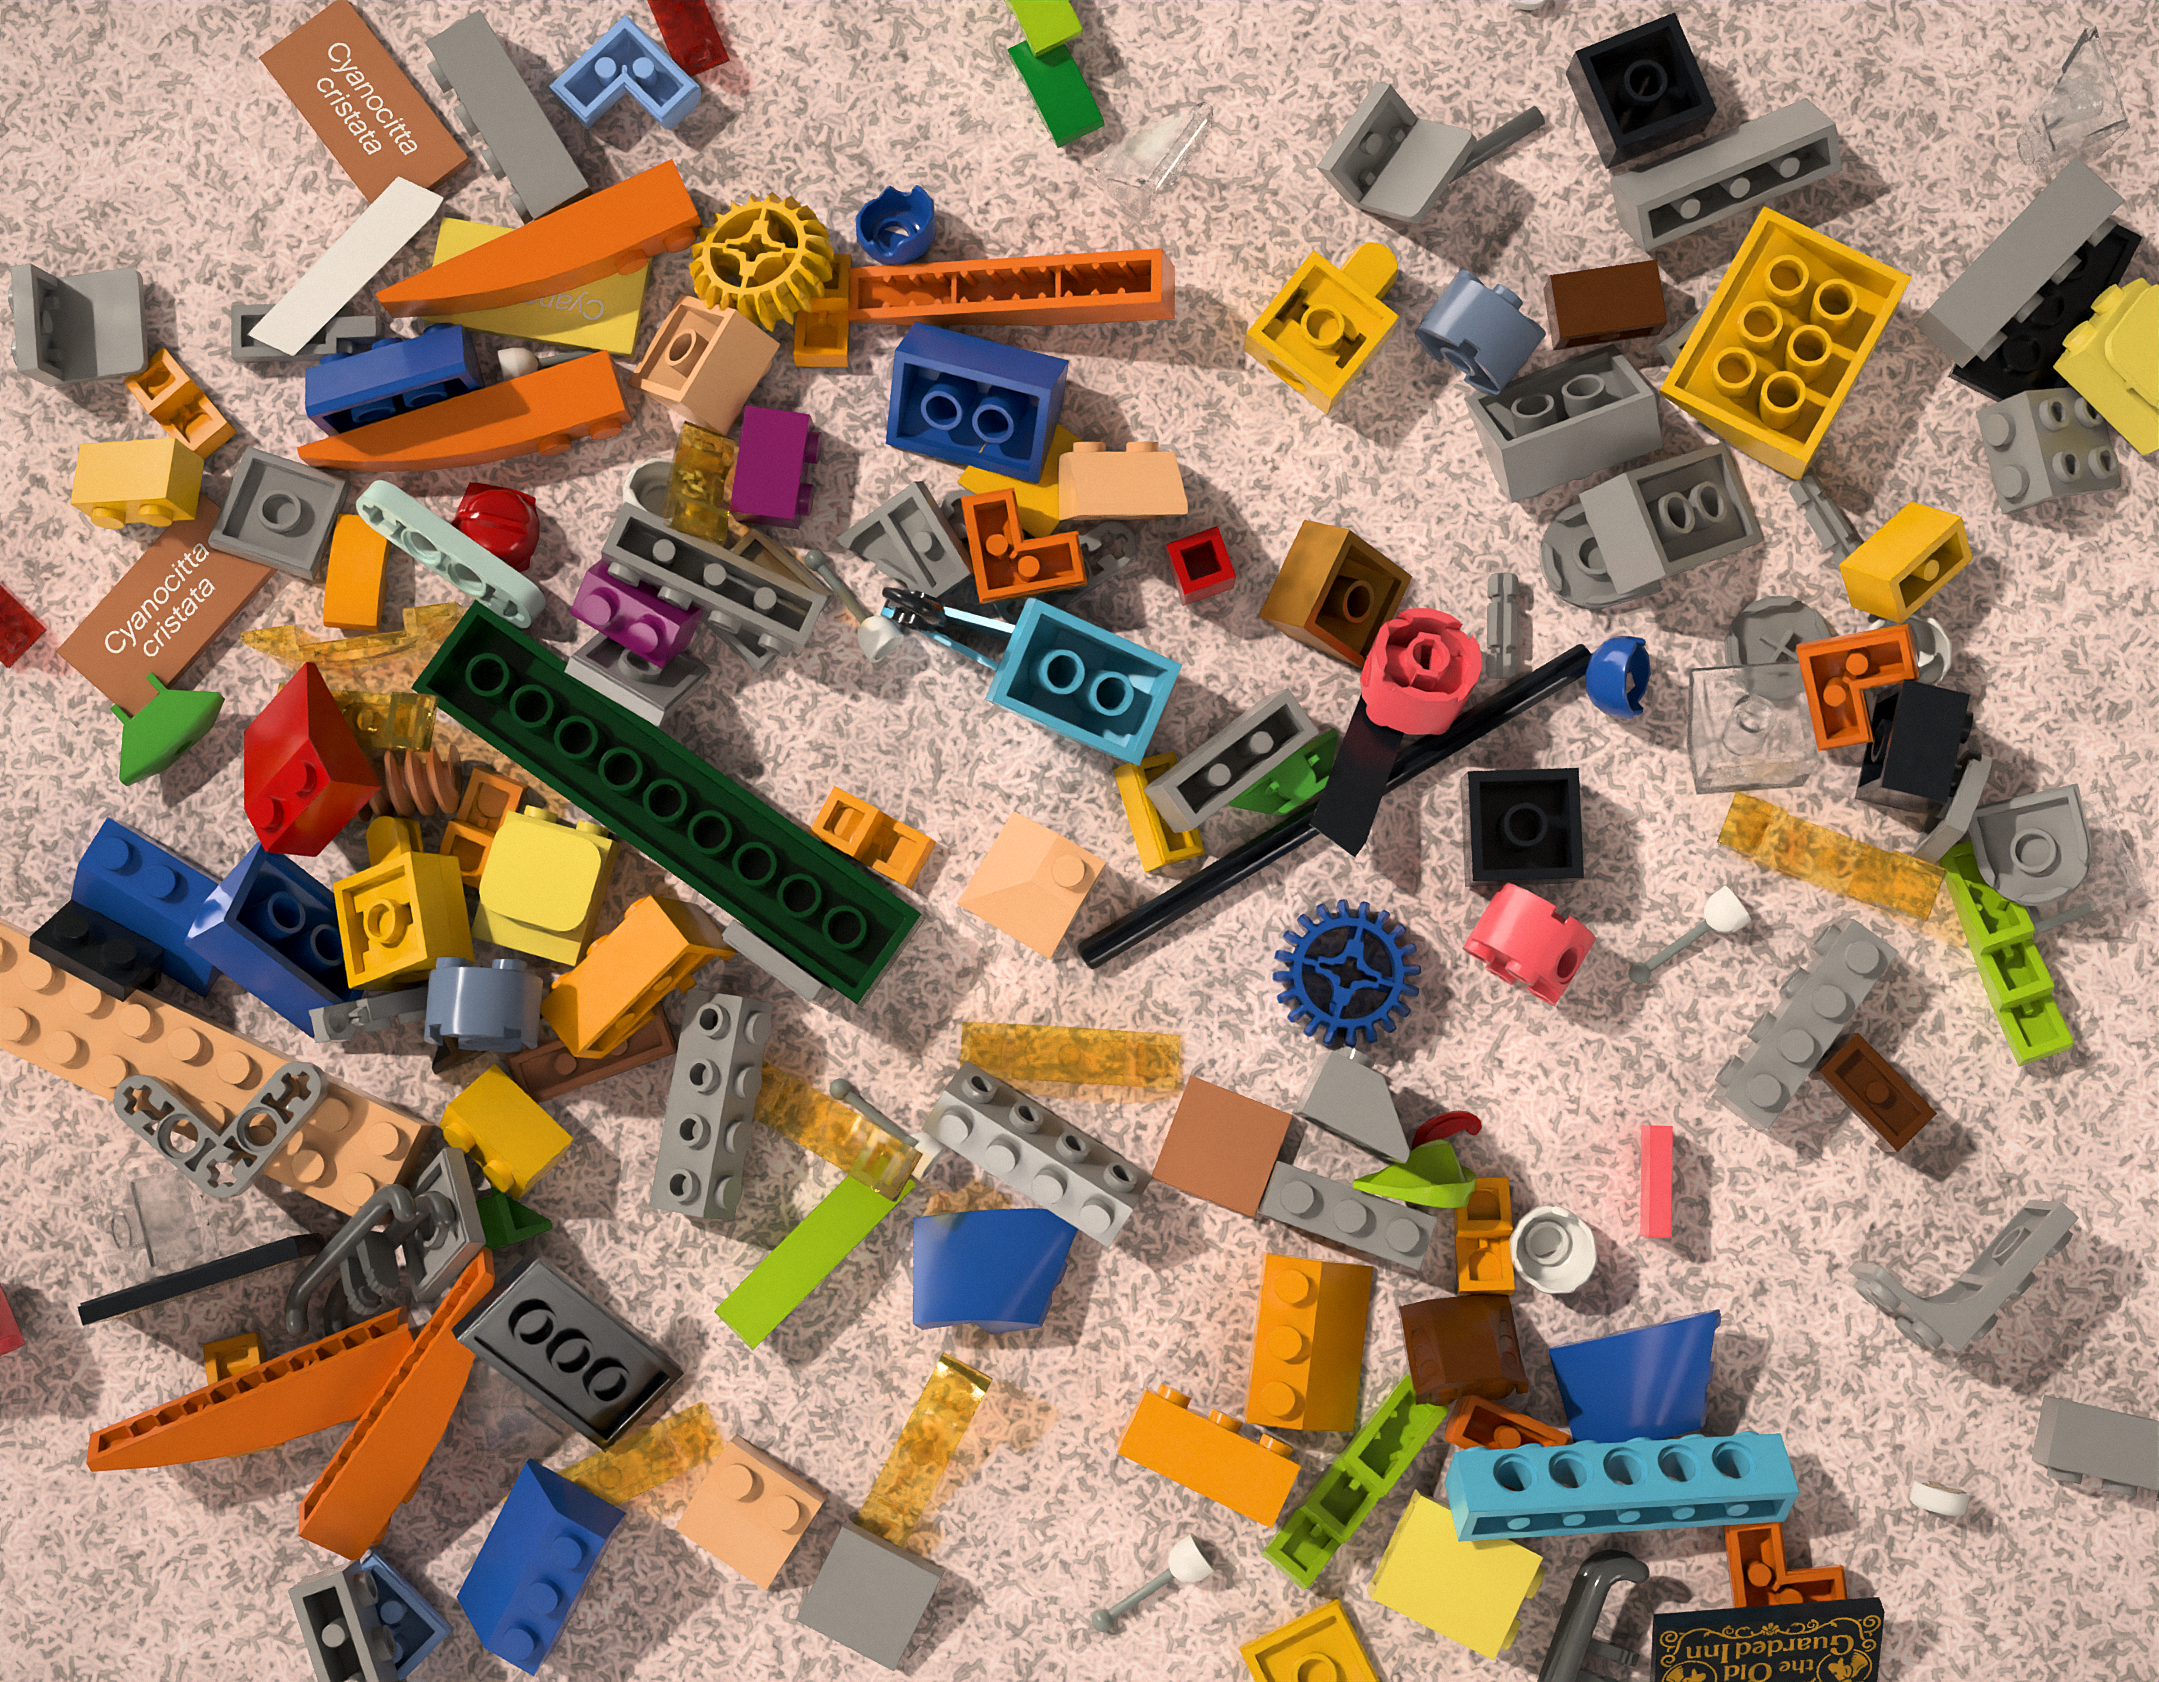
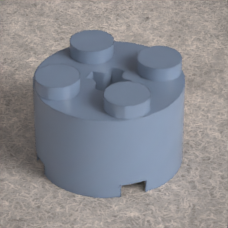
M1461 269L1421 320L1420 326L1415 331V337L1422 348L1440 363L1445 358L1454 367L1466 373L1467 375L1463 380L1470 386L1485 394L1498 396L1522 368L1546 336V332L1538 323L1524 316L1519 311L1523 302L1513 291L1501 284H1497L1491 290L1475 275Z
M437 958L436 969L429 973L424 1041L443 1046L444 1036L459 1038L458 1049L476 1051H521L522 1042L531 1050L538 1047L543 979L536 976L537 972L527 970V962L513 959L493 960L492 968L470 967L471 960L465 958Z

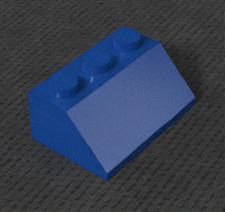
M915 322L895 349L885 444L1039 483L1063 407L1069 360Z
M439 323L424 329L423 335L405 341L397 337L387 338L374 343L371 346L372 350L353 356L350 353L342 352L322 358L319 366L306 369L305 409L308 418L331 437L486 388L471 335L462 324L455 326L453 323Z
M107 817L78 863L71 899L93 911L103 914L109 920L139 936L146 937L154 944L164 948L162 973L203 998L207 997L222 971L184 944L204 901L219 886L222 880L132 825Z
M260 841L253 846L204 901L184 941L185 945L311 1038H314L315 1034L309 1010L360 1000L365 991L349 989L334 893L286 855L265 852Z
M529 1458L457 1595L459 1603L484 1648L534 1676L559 1642L626 1513Z

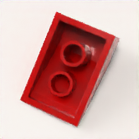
M306 661L244 731V810L265 852L317 857L381 788L316 664Z

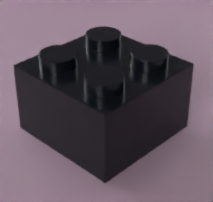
M1675 12L1575 51L1566 71V77L1606 169L1705 131L1717 110Z
M1906 679L1877 694L1871 721L1874 741L1866 744L1855 799L1919 814L1947 803L1948 797H1954L1962 775L1961 765L1956 764L1960 743H1966L1973 724V712L1967 711L1970 694Z
M1579 768L1468 771L1460 779L1465 887L1500 886L1502 883L1503 885L1505 883L1513 885L1570 884L1584 878Z

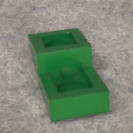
M1026 40L1007 49L1016 72L1032 97L1035 109L1057 148L1105 126L1096 102L1065 44L1036 58Z

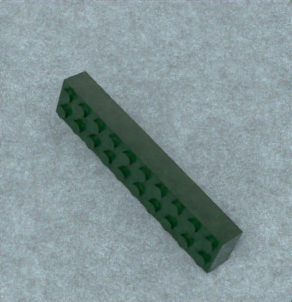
M475 599L412 685L411 689L855 1004L863 1007L926 918L652 723L564 672L567 663Z

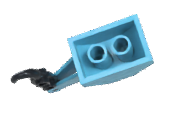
M886 587L882 590V595L886 598V602L880 613L881 616L921 632L996 671L985 697L986 701L1070 740L1130 764L1140 765L1182 664L1036 598L1027 599L1015 626L945 607V602L917 590L912 592L892 587ZM946 622L1007 640L1009 643L999 664L934 630L935 627H945Z

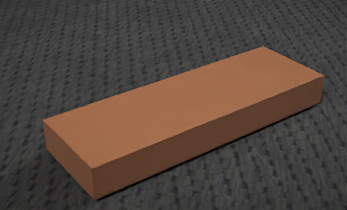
M658 1001L651 1008L652 1012L656 1015L655 1018L602 1059L574 1057L559 1037L538 1045L536 1049L531 1050L529 1048L505 1057L513 1081L537 1104L677 1053L678 1046L662 1001Z

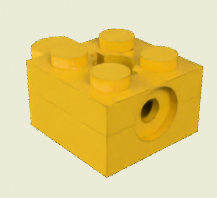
M1366 242L1357 247L1340 269H1338L1313 250L1247 331L1243 350L1328 415L1394 332L1399 315L1383 304L1381 300L1393 287L1397 278L1398 263L1395 255L1388 247L1380 243Z
M380 816L371 822L365 833L371 867L332 884L349 989L398 992L429 980L430 971L436 969L437 958L458 957L469 959L471 963H474L475 957L458 856L424 853L418 821L393 816Z

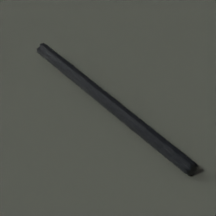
M1583 644L1574 646L1459 715L1445 733L1440 735L1427 734L1397 752L1382 796L1584 676L1591 658L1590 651ZM1320 799L1079 943L1078 952L1087 967L1090 969L1098 968L1321 834L1310 825Z

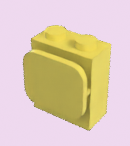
M2140 277L2122 288L2114 284L2096 298L2091 305L2095 313L2089 321L2082 322L2067 335L2062 343L2067 349L2054 364L2053 368L2144 456L2159 449V284L2151 286L2143 277Z
M526 805L524 814L508 810L503 826L495 834L480 882L479 894L481 899L470 932L471 937L577 967L587 957L586 952L591 945L621 844L607 838L610 831L609 828L578 820L576 829L555 824L558 814Z
M1415 1489L1368 1585L1367 1592L1371 1599L1494 1661L1500 1648L1507 1651L1516 1638L1521 1620L1515 1616L1524 1597L1531 1600L1542 1583L1545 1569L1540 1566L1543 1556L1536 1549L1514 1538L1458 1542L1450 1506Z

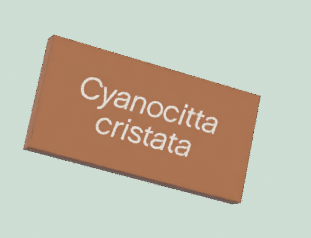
M348 0L334 1L258 57L370 204L398 176L433 192L472 163Z
M201 491L199 492L195 520L173 521L55 651L114 704H118L131 719L160 694L145 677L153 672L170 690L278 571V569L210 547L208 539L221 508Z

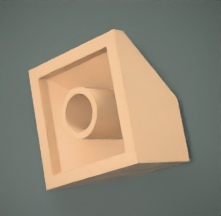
M1013 811L957 904L1050 960L1104 872L1106 862L1062 835Z

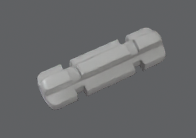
M1811 473L1804 476L1801 480L1799 479L1794 482L1789 488V493L1798 507L1802 505L1805 507L1806 512L1803 515L1825 550L1831 548L1834 555L1830 558L1839 572H1841L1839 564L1861 544L1858 540L1853 542L1850 537L1853 531L1832 498L1826 499L1823 495L1826 489L1818 476Z
M1512 573L1491 574L1488 579L1487 598H1492V603L1487 605V648L1491 649V653L1486 656V674L1489 678L1510 679L1517 673V654H1513V649L1517 647L1518 604L1514 603V599L1518 596V577Z

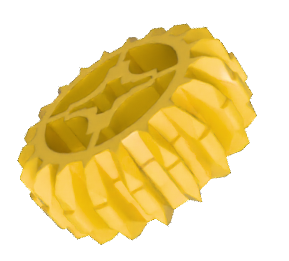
M771 191L766 199L761 202L759 197L751 193L748 203L742 206L731 200V211L725 215L713 212V222L715 225L713 227L699 228L702 242L691 246L694 261L689 264L690 275L694 280L695 293L700 301H705L704 305L708 310H711L715 304H719V311H724L727 307L736 309L756 326L762 323L764 328L772 333L778 320L784 319L793 325V314L800 309L811 313L810 298L825 297L823 282L833 279V269L830 263L835 259L833 256L834 250L829 241L830 235L825 225L819 222L815 212L808 205L801 207L799 201L795 200L792 195L782 201L779 196ZM783 238L797 242V249L788 248L785 243H782ZM727 276L737 277L739 282H742L741 286L736 287L728 284Z

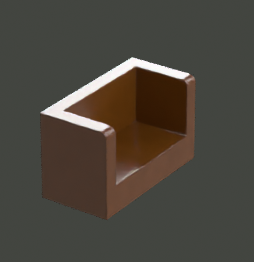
M1657 259L1550 275L1543 288L1553 351L1656 336L1660 334L1667 324Z
M1859 1033L1842 1035L1824 1053L1808 1075L1811 1080H1822L1879 1138L1875 1145L1882 1152H1899L1937 1114Z

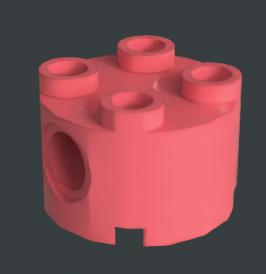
M1410 608L1400 612L1396 619L1391 620L1389 623L1387 621L1380 628L1365 660L1360 676L1362 698L1367 704L1366 713L1372 722L1379 726H1388L1410 735H1440L1450 728L1452 722L1461 714L1478 681L1483 664L1478 642L1473 634L1469 639L1460 630L1463 624L1450 614L1432 608Z
M1502 883L1462 949L1476 959L1486 963L1485 970L1495 976L1497 974L1500 975L1499 978L1504 982L1513 985L1515 980L1518 979L1529 985L1527 990L1535 997L1555 1006L1597 938L1587 927L1571 915L1566 920L1556 913L1557 906L1516 885L1510 883L1503 885Z

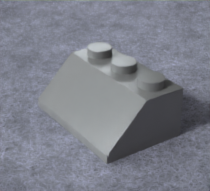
M1614 343L1512 380L1498 396L1479 392L1464 398L1494 478L1511 503L1522 499L1534 498L1543 491L1573 480L1588 478L1595 472L1622 462L1637 460L1644 454L1663 448L1655 394Z
M1346 1045L1344 1048L1336 1049V1051L1330 1050L1320 1054L1292 1113L1389 1162L1406 1164L1410 1150L1384 1075L1372 1070L1376 1060Z

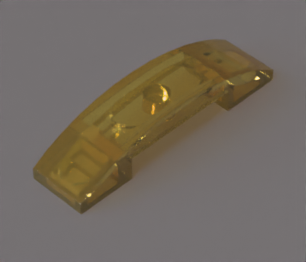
M684 420L675 447L663 503V524L665 527L718 547L724 545L727 538L729 511L723 509L724 486L726 477L733 464L734 439Z
M456 601L402 609L405 628L403 631L309 644L308 633L295 624L240 632L241 642L271 658L303 666L307 661L315 663L317 668L324 669L367 667L398 660L436 644L450 635L467 610Z
M279 682L277 694L287 683ZM329 689L360 748L399 752H430L439 701L438 696L393 691L392 694Z
M1739 791L1735 792L1716 843L1749 859L1842 896L1924 922L1928 921L1946 869L1896 850L1887 852L1787 814L1789 810Z
M963 1022L960 1067L968 1060L997 1079L1177 1090L1180 1035L1061 1026Z
M763 1059L761 1068L762 1085L756 1097L753 1118L777 1130L847 1172L850 1177L896 1203L923 1153L838 1101Z
M943 1352L873 1488L858 1513L854 1524L902 1549L904 1548L993 1378Z
M701 1401L556 1473L613 1506H617L721 1454L724 1447ZM508 1496L502 1498V1501H503L504 1504H505V1502H506Z

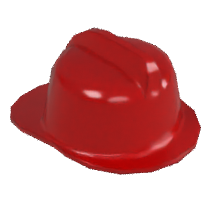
M469 482L451 525L520 573L530 569V558L534 554L540 534V521L535 507L536 498L510 488Z

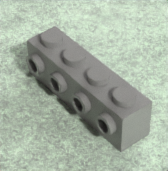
M480 9L425 42L435 60L427 64L428 69L443 93L453 88L462 104L455 107L454 111L470 137L479 132L482 134L489 148L481 152V155L497 181L507 176L517 192L508 196V199L524 225L593 195L590 186Z
M1805 98L1612 178L1610 182L1618 221L1622 229L1647 252L1842 170L1836 123Z
M2075 157L1936 300L1914 326L1961 368L1975 355L1984 362L2008 338L2000 329L2012 317L2019 323H2022L2042 303L2044 298L2037 291L2049 278L2058 286L2081 262L2074 254L2085 241L2095 247L2118 224L2111 214L2125 199L2078 157Z
M626 501L601 550L602 562L610 566L607 573L617 580L637 587L641 580L660 589L658 597L666 603L682 610H688L690 604L709 612L708 621L715 626L734 634H738L740 628L745 629L760 637L758 645L782 657H788L790 651L801 656L827 600V597Z
M1855 919L1839 922L1837 926L1830 923L1820 933L1812 945V949L1817 953L1805 969L1799 966L1791 973L1779 991L1785 997L1773 1013L1766 1010L1757 1019L1747 1034V1037L1752 1040L1740 1058L1735 1054L1731 1056L1715 1078V1081L1720 1085L1711 1097L1755 1130L1770 1129L1898 954L1896 949Z
M688 989L649 1207L701 1218L734 1221L736 1208L742 1196L741 1180L746 1152L752 1141L751 1124L756 1097L762 1085L761 1068L765 1046L772 1030L771 1013L773 1003L728 994Z
M968 1060L963 1063L946 1086L921 1128L922 1131L1108 1248L1124 1226L1152 1179L1151 1175Z
M359 1558L307 1576L288 1590L318 1682H407L405 1679L399 1680L393 1658L397 1654L395 1640L390 1628L386 1624L381 1626L374 1605L378 1603L379 1599L375 1580L368 1570L363 1572Z

